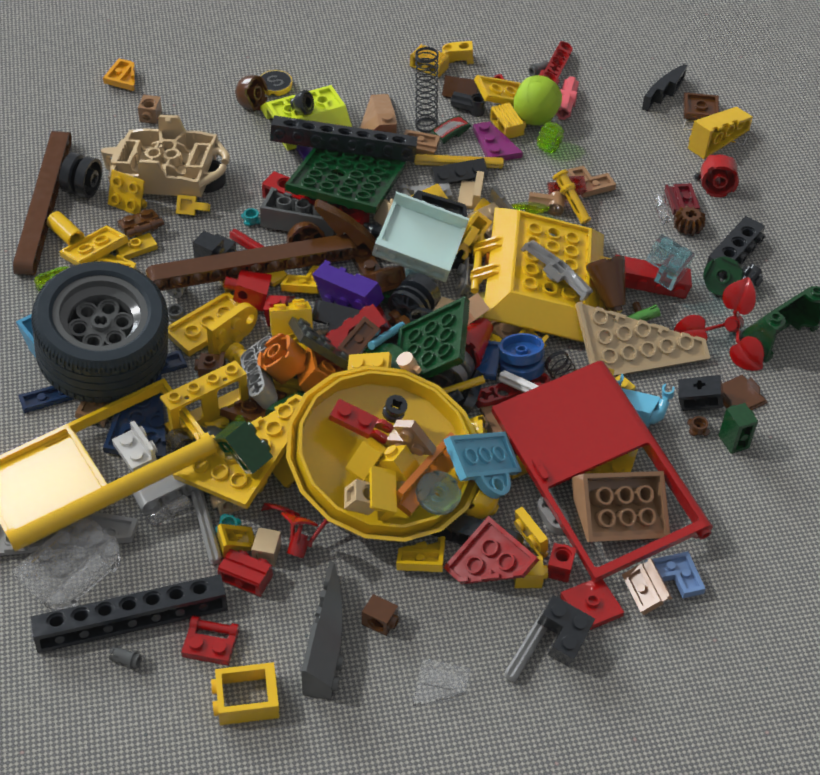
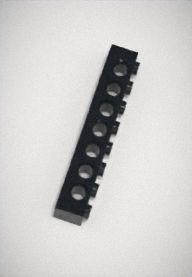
M276 115L273 117L270 141L407 162L415 161L418 139L417 136Z
M221 574L30 617L33 639L38 654L191 619L192 616L200 617L228 610Z

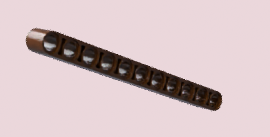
M51 131L14 257L13 272L15 275H36L49 229L47 218L54 211L60 189L59 174L61 166L69 154L72 145L71 132Z
M342 234L341 236L334 235L149 266L145 273L160 291L224 281L226 276L236 279L239 276L240 270L266 274L320 265L325 260L331 263L350 260L358 255V248L347 234Z

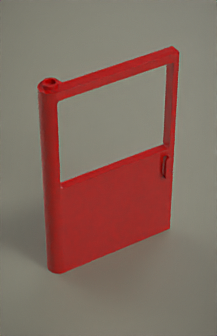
M604 361L594 362L492 406V414L503 432H506L510 444L572 547L576 548L578 557L594 583L693 537L694 539L699 538L703 540L711 535L713 525ZM643 447L657 470L664 471L666 484L692 524L600 567H595L548 489Z

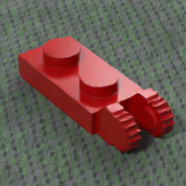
M338 399L328 418L330 421L367 439L372 437L381 444L387 443L388 435L384 432L390 434L394 429L392 423L379 419L341 399Z

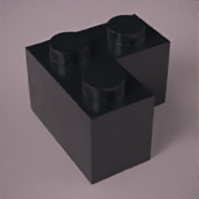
M203 231L193 241L194 258L235 252L236 242L217 233L213 235Z
M553 595L537 622L558 634L547 655L569 666L575 659L595 618Z

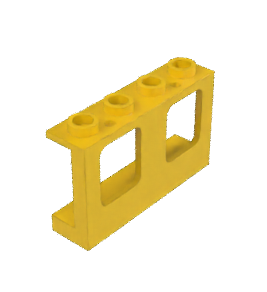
M235 360L161 395L160 399L167 407L169 422L164 424L165 430L173 441L177 443L188 437L186 436V431L189 430L179 416L181 408L201 400V406L190 411V414L199 426H202L203 422H211L221 418V408L225 406L230 408L238 400L245 401L249 399L247 373ZM238 381L239 388L219 398L217 397V392L220 389Z

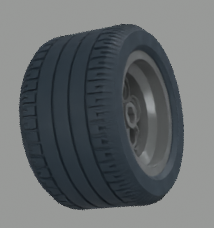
M87 262L74 265L59 272L39 291L31 315L35 355L42 374L58 391L83 402L111 403L152 384L158 378L168 355V308L161 291L146 275L132 267L119 263Z

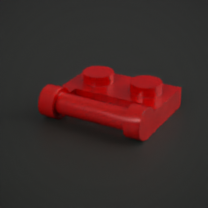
M192 616L181 651L182 657L229 666L240 625L200 620V617ZM198 629L228 634V639L198 634L197 632Z

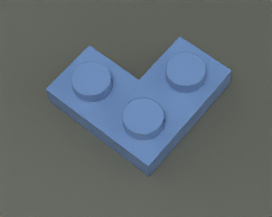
M688 551L652 559L664 582L669 580L675 581L682 598L704 594L706 588Z

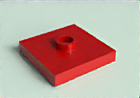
M603 579L596 583L590 580L560 593L563 601L595 618L590 630L624 616L623 609Z

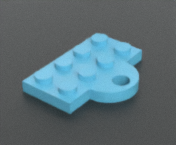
M506 432L455 435L444 439L447 452L450 455L459 480H475L480 490L491 498L497 499L507 494L511 488L510 476L522 471Z

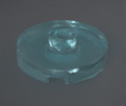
M442 471L424 474L416 487V496L420 505L429 513L436 515H446L454 511L461 500L462 493L461 489L459 490L456 479Z

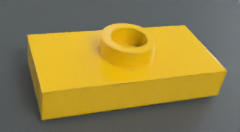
M147 233L130 239L128 243L117 248L115 251L129 260L157 250L158 245L152 235Z

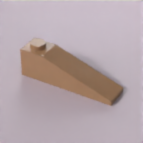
M389 94L371 95L360 128L397 133L396 116Z

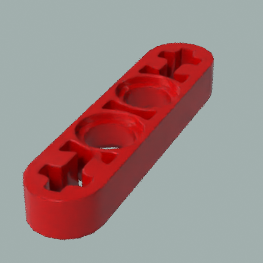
M543 373L540 377L530 382L541 386L550 382V377L548 374ZM499 383L480 389L475 405L478 408L497 405L524 392L504 383ZM506 391L508 395L501 396L498 392Z

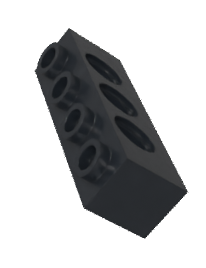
M745 216L708 256L707 264L713 259L725 256L736 260L742 265L747 255L752 254L756 245L761 244L764 240L765 234L763 232L765 225ZM726 271L718 275L723 280L728 277Z

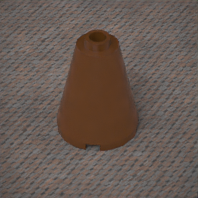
M622 255L612 257L613 259H600L586 265V270L605 309H610V311L614 312L623 310L622 306L626 305L625 257Z

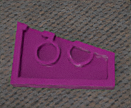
M490 121L473 124L474 134L485 157L503 158L504 161L522 158L523 152Z

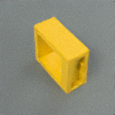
M274 662L215 669L216 679H211L212 694H217V701H213L214 716H219L220 725L280 718ZM266 679L268 702L224 706L223 684Z

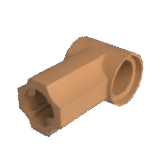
M554 191L551 194L530 192L528 208L547 210L549 214L559 216L564 211L566 197L559 191Z

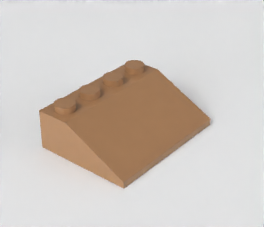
M664 471L593 473L572 477L573 498L587 542L660 539L670 534Z

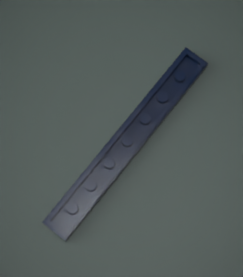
M181 350L168 353L161 375L187 367ZM53 386L18 395L24 414L74 400L73 397L66 396Z

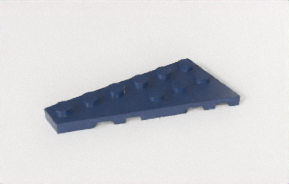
M161 373L153 383L162 379ZM162 393L156 394L115 414L103 445L104 453L120 455L114 447L112 439L130 431V422L135 421L138 427L142 426L144 428L148 441L152 440L158 451L155 453L156 460L167 455L164 405L160 399V396L163 395Z

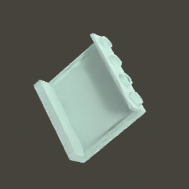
M396 191L380 235L375 242L372 255L446 282L469 218Z

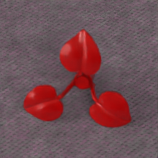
M749 277L730 284L724 290V305L728 309H734V315L728 317L725 323L705 327L706 321L702 316L689 315L681 319L674 328L676 332L688 333L693 337L704 338L706 341L708 338L706 331L725 327L729 332H736L737 344L733 345L729 350L733 363L749 371L763 369L764 348L760 340L747 336L740 341V329L744 326V319L739 313L742 315L749 314L756 304L755 287Z
M264 503L261 511L274 509L283 511L281 515L291 523L290 543L286 553L304 559L307 547H312L314 540L329 522L324 519L308 541V536L301 534L303 524L318 527L317 523L304 517H297L300 514L290 508L274 503ZM299 524L298 530L295 532V525Z

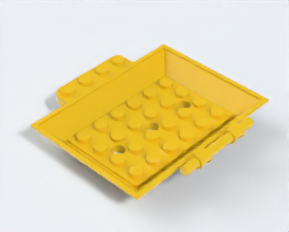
M495 207L492 236L485 239L484 234H479V238L474 244V266L470 274L471 293L473 294L478 293L479 285L483 280L487 279L484 302L489 307V310L483 314V318L584 342L575 304L583 302L582 304L606 310L586 270L588 263L604 258L612 259L603 256L604 234L589 227L521 210ZM532 240L540 244L568 264L593 292L586 300L581 301V296L565 280L560 282L550 280L546 275L547 273L543 271L546 264L528 251H521L524 244ZM487 252H490L489 264L481 267L482 257Z

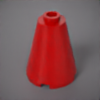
M482 317L477 318L467 327L465 351L474 359L475 369L482 362L493 332L492 323Z

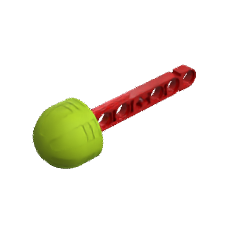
M561 41L545 70H541L539 75L526 78L520 84L514 97V110L526 124L544 125L550 122L557 114L562 103V94L558 87L560 80L558 78L573 50L569 43Z

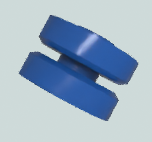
M528 333L512 334L502 339L499 343L500 372L508 371L527 381L540 377L545 371L543 340L536 335Z

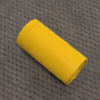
M53 212L47 218V226L68 246L84 238V233L61 212Z

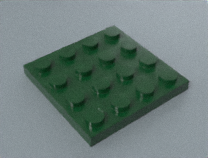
M466 296L399 328L397 346L404 352H410L422 369L418 376L427 380L464 362L470 300Z

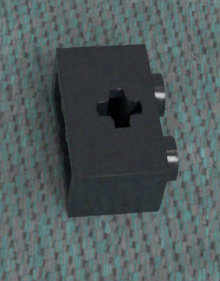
M721 375L678 379V399L681 411L724 408Z

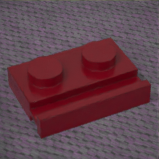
M691 183L673 184L670 187L665 185L664 191L673 215L676 214L680 207L685 208L686 205L690 208L694 206L695 209H700Z

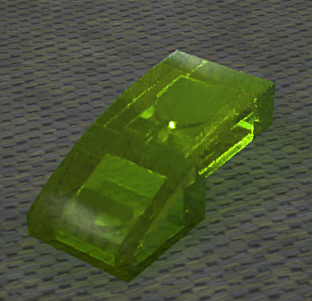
M517 202L511 204L515 210L524 209L525 212L533 214L550 210L549 206L537 202Z

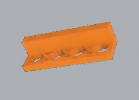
M450 432L444 439H446L449 436L455 435L452 432ZM444 439L436 447L434 455H429L396 493L397 508L409 517L412 516L454 468Z

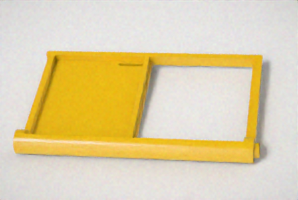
M163 378L0 455V524L16 552L217 453L216 448L219 446L213 439L215 436H210L207 432L204 433L187 408L183 407L179 410L180 419L196 441L107 484L76 433L156 394L162 393L164 395L172 391L173 389Z

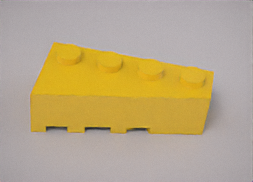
M736 106L695 120L689 137L688 149L703 159L707 158L732 140L748 132L753 116Z

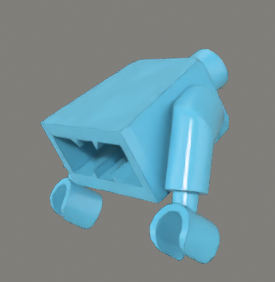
M622 373L620 376V380H616L620 386L624 379V375ZM666 384L662 386V399L658 396L622 388V390L649 428L650 424H655L664 418L669 406L668 400L674 397L675 388L673 386L671 392H666Z

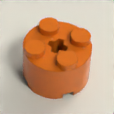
M280 333L273 336L266 342L265 346L267 348L263 353L260 351L258 355V365L280 384L287 383L288 380L296 374H301L306 368V364H304L306 360L305 349L287 334Z

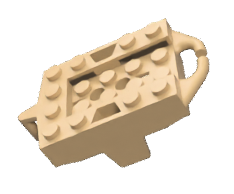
M159 115V129L129 130L117 147L101 149L105 167L110 170L108 175L109 182L111 170L114 169L144 180L143 194L202 197L206 185L224 174L230 159L228 151L218 140L217 134L187 131L180 117L176 115ZM218 155L221 156L222 164H220L219 168L216 171L208 172L212 160H216Z

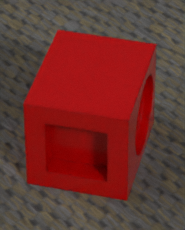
M554 543L548 563V578L566 583L569 582L576 548L566 544Z

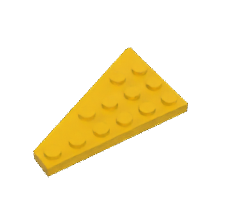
M295 394L287 399L285 403L274 408L275 411L264 418L260 416L251 422L257 430L256 435L270 446L271 450L269 452L273 455L254 474H246L233 456H226L217 447V453L172 474L174 479L248 509L286 452L288 422L302 396Z

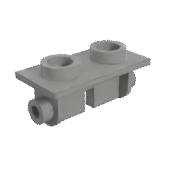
M469 257L457 269V274L459 275L456 283V288H458L457 297H460L462 293L467 294L469 297L474 295L471 293L470 274L474 264H469Z

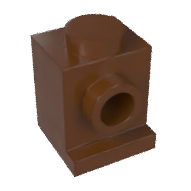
M225 352L220 354L200 353V358L195 359L194 370L198 371V377L226 365Z

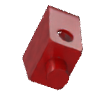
M240 270L238 279L226 276L223 288L234 290L233 300L235 302H247L256 309L263 311L272 275Z

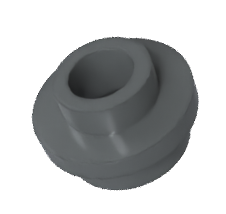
M172 304L168 307L169 322L174 323L186 316L185 310L181 305Z

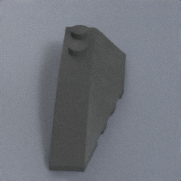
M330 561L324 580V590L321 591L319 607L317 606L315 612V623H312L301 670L302 696L332 700L333 691H338L340 676H337L338 669L342 670L344 655H341L342 600L335 562Z

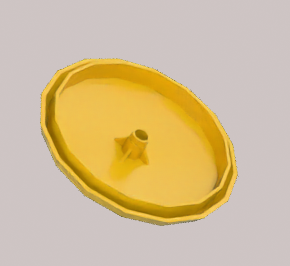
M366 365L332 373L302 396L288 422L286 459L300 493L329 523L363 539L406 542L441 532L469 509L478 485L475 480L460 481L455 472V467L411 517L397 508V513L384 522L378 520L377 510L373 511L370 515H365L344 509V488L355 479H358L345 470L362 441L367 438L328 419L338 399L348 402L379 419L386 420L382 414L386 400L391 395H400L408 404L402 420H415L436 447L450 432L454 435L476 434L466 411L439 385L405 369ZM388 441L386 444H382L386 448L391 446ZM413 454L419 465L429 456ZM369 476L365 480L366 482H370ZM396 481V493L406 481Z

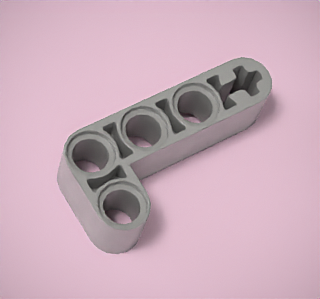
M265 336L247 349L240 358L242 368L247 373L249 395L265 410L271 404L277 402L278 396L272 377L258 365L257 359L260 351L263 353L267 348L265 344L272 338L271 336Z

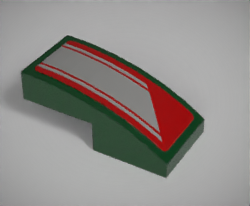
M459 115L444 121L435 127L431 133L440 136V142L444 145L454 135L460 137L471 127V124Z

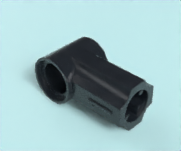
M454 91L450 106L468 110L472 116L480 117L485 113L486 101H484L481 93L467 95Z

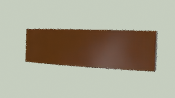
M319 199L315 201L314 209L338 236L346 233L357 246L364 242L373 252L377 238L368 229L340 209Z

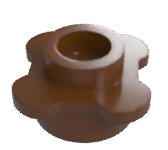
M696 416L687 421V425L690 426V435L708 436L710 434L706 418Z

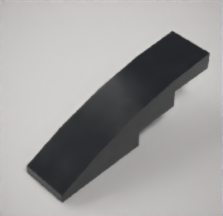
M683 64L661 77L645 94L642 110L649 111L654 102L661 104L666 95L673 97L685 79L688 65Z

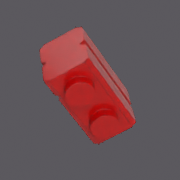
M229 549L225 559L222 560L218 567V574H221L224 583L261 597L272 579L273 570L272 565L266 559L250 557L243 550L235 551Z

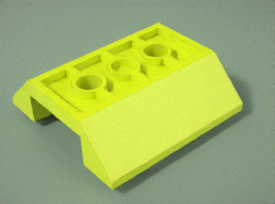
M332 85L309 91L314 99V109L310 115H302L291 108L290 101L295 95L266 102L260 106L267 119L273 118L276 115L352 127L346 105ZM283 143L287 151L297 148V145Z

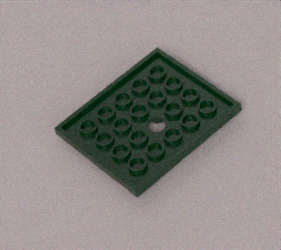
M313 148L285 183V191L291 192L294 195L307 196L313 200L327 201L329 204L343 205L348 209H358L368 214H376L383 200L387 197L405 169L406 161Z

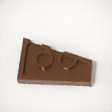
M276 389L277 401L287 397V393ZM250 396V399L245 401L238 400L234 402V406L230 408L227 406L221 408L220 416L233 421L251 423L260 416L264 418L266 410Z

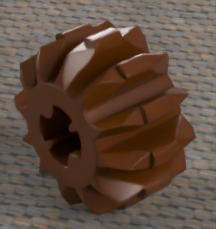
M687 205L685 208L680 207L673 219L674 228L678 229V233L683 232L685 235L690 234L691 236L700 234L706 223L705 213H702L701 209H695L694 206L690 208Z

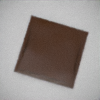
M740 375L722 383L725 408L746 403L750 410H754L768 403L760 394V386L751 377L747 380L743 375Z

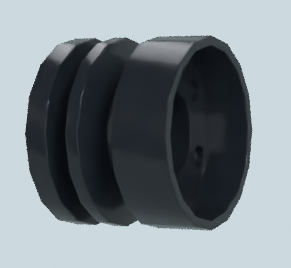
M411 273L407 275L400 286L389 297L388 306L390 311L395 309L401 316L405 315L409 318L410 313L417 307L433 310L441 299V293L436 283L428 276L421 273ZM418 313V314L415 315V316H417L418 318H420V317H421V313Z

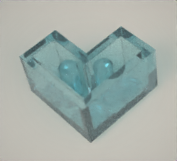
M662 234L653 244L646 261L659 268L654 281L671 291L687 272L696 254Z

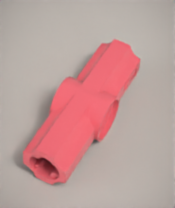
M569 76V78L565 79L563 87L560 89L562 103L556 115L561 120L569 118L572 108L575 107L579 81L575 77Z

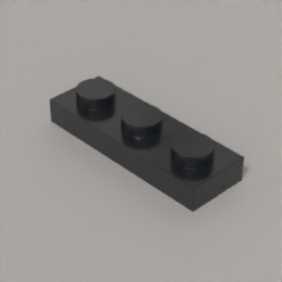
M484 158L432 167L431 169L434 184H453L476 179L477 171L484 172V177L488 176Z

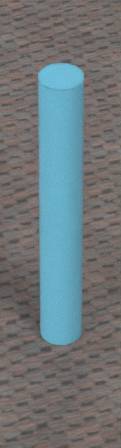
M399 322L368 342V348L373 350L399 333V328L404 326L405 323Z

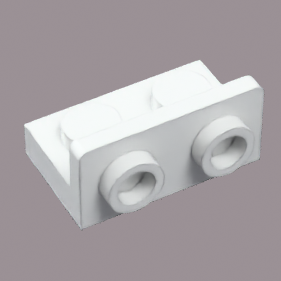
M135 421L130 422V431L112 439L114 447L132 472L156 461L155 453L158 452L152 440L148 441L144 428L142 426L138 427Z

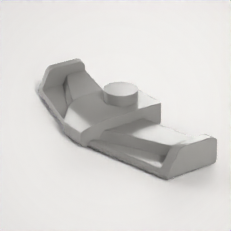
M534 240L525 243L521 248V251H528L546 264L543 271L547 273L546 275L550 280L555 282L565 280L581 296V301L586 300L593 292L568 264Z

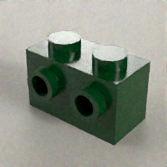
M746 403L726 408L718 434L731 454L750 448L758 424L754 412L748 408Z

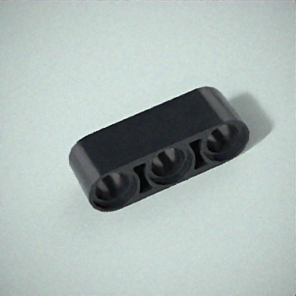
M316 300L312 312V321L329 325L330 322L342 324L346 319L353 318L359 314L360 310Z

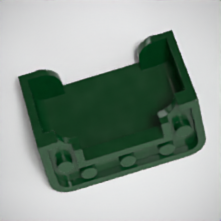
M811 286L757 320L742 331L740 341L747 336L759 339L764 348L763 361L766 363L773 358L772 348L776 335L790 325L798 331L802 327H810L812 332L820 327V287Z

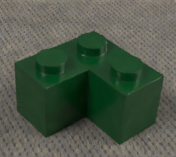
M233 421L213 438L226 456H233L246 474H254L273 457L269 452L271 450L270 446L264 440L259 439L256 435V428L250 422Z

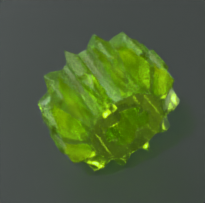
M546 122L541 127L537 137L539 149L546 153L556 152L564 138L562 126L555 122Z

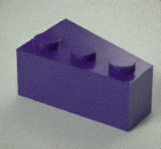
M327 260L312 274L323 301L361 310L363 307L372 304L377 307L384 299L378 282L360 274L355 276L346 272L347 269L343 267L335 268Z

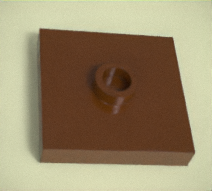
M684 92V119L698 120L719 113L718 95Z

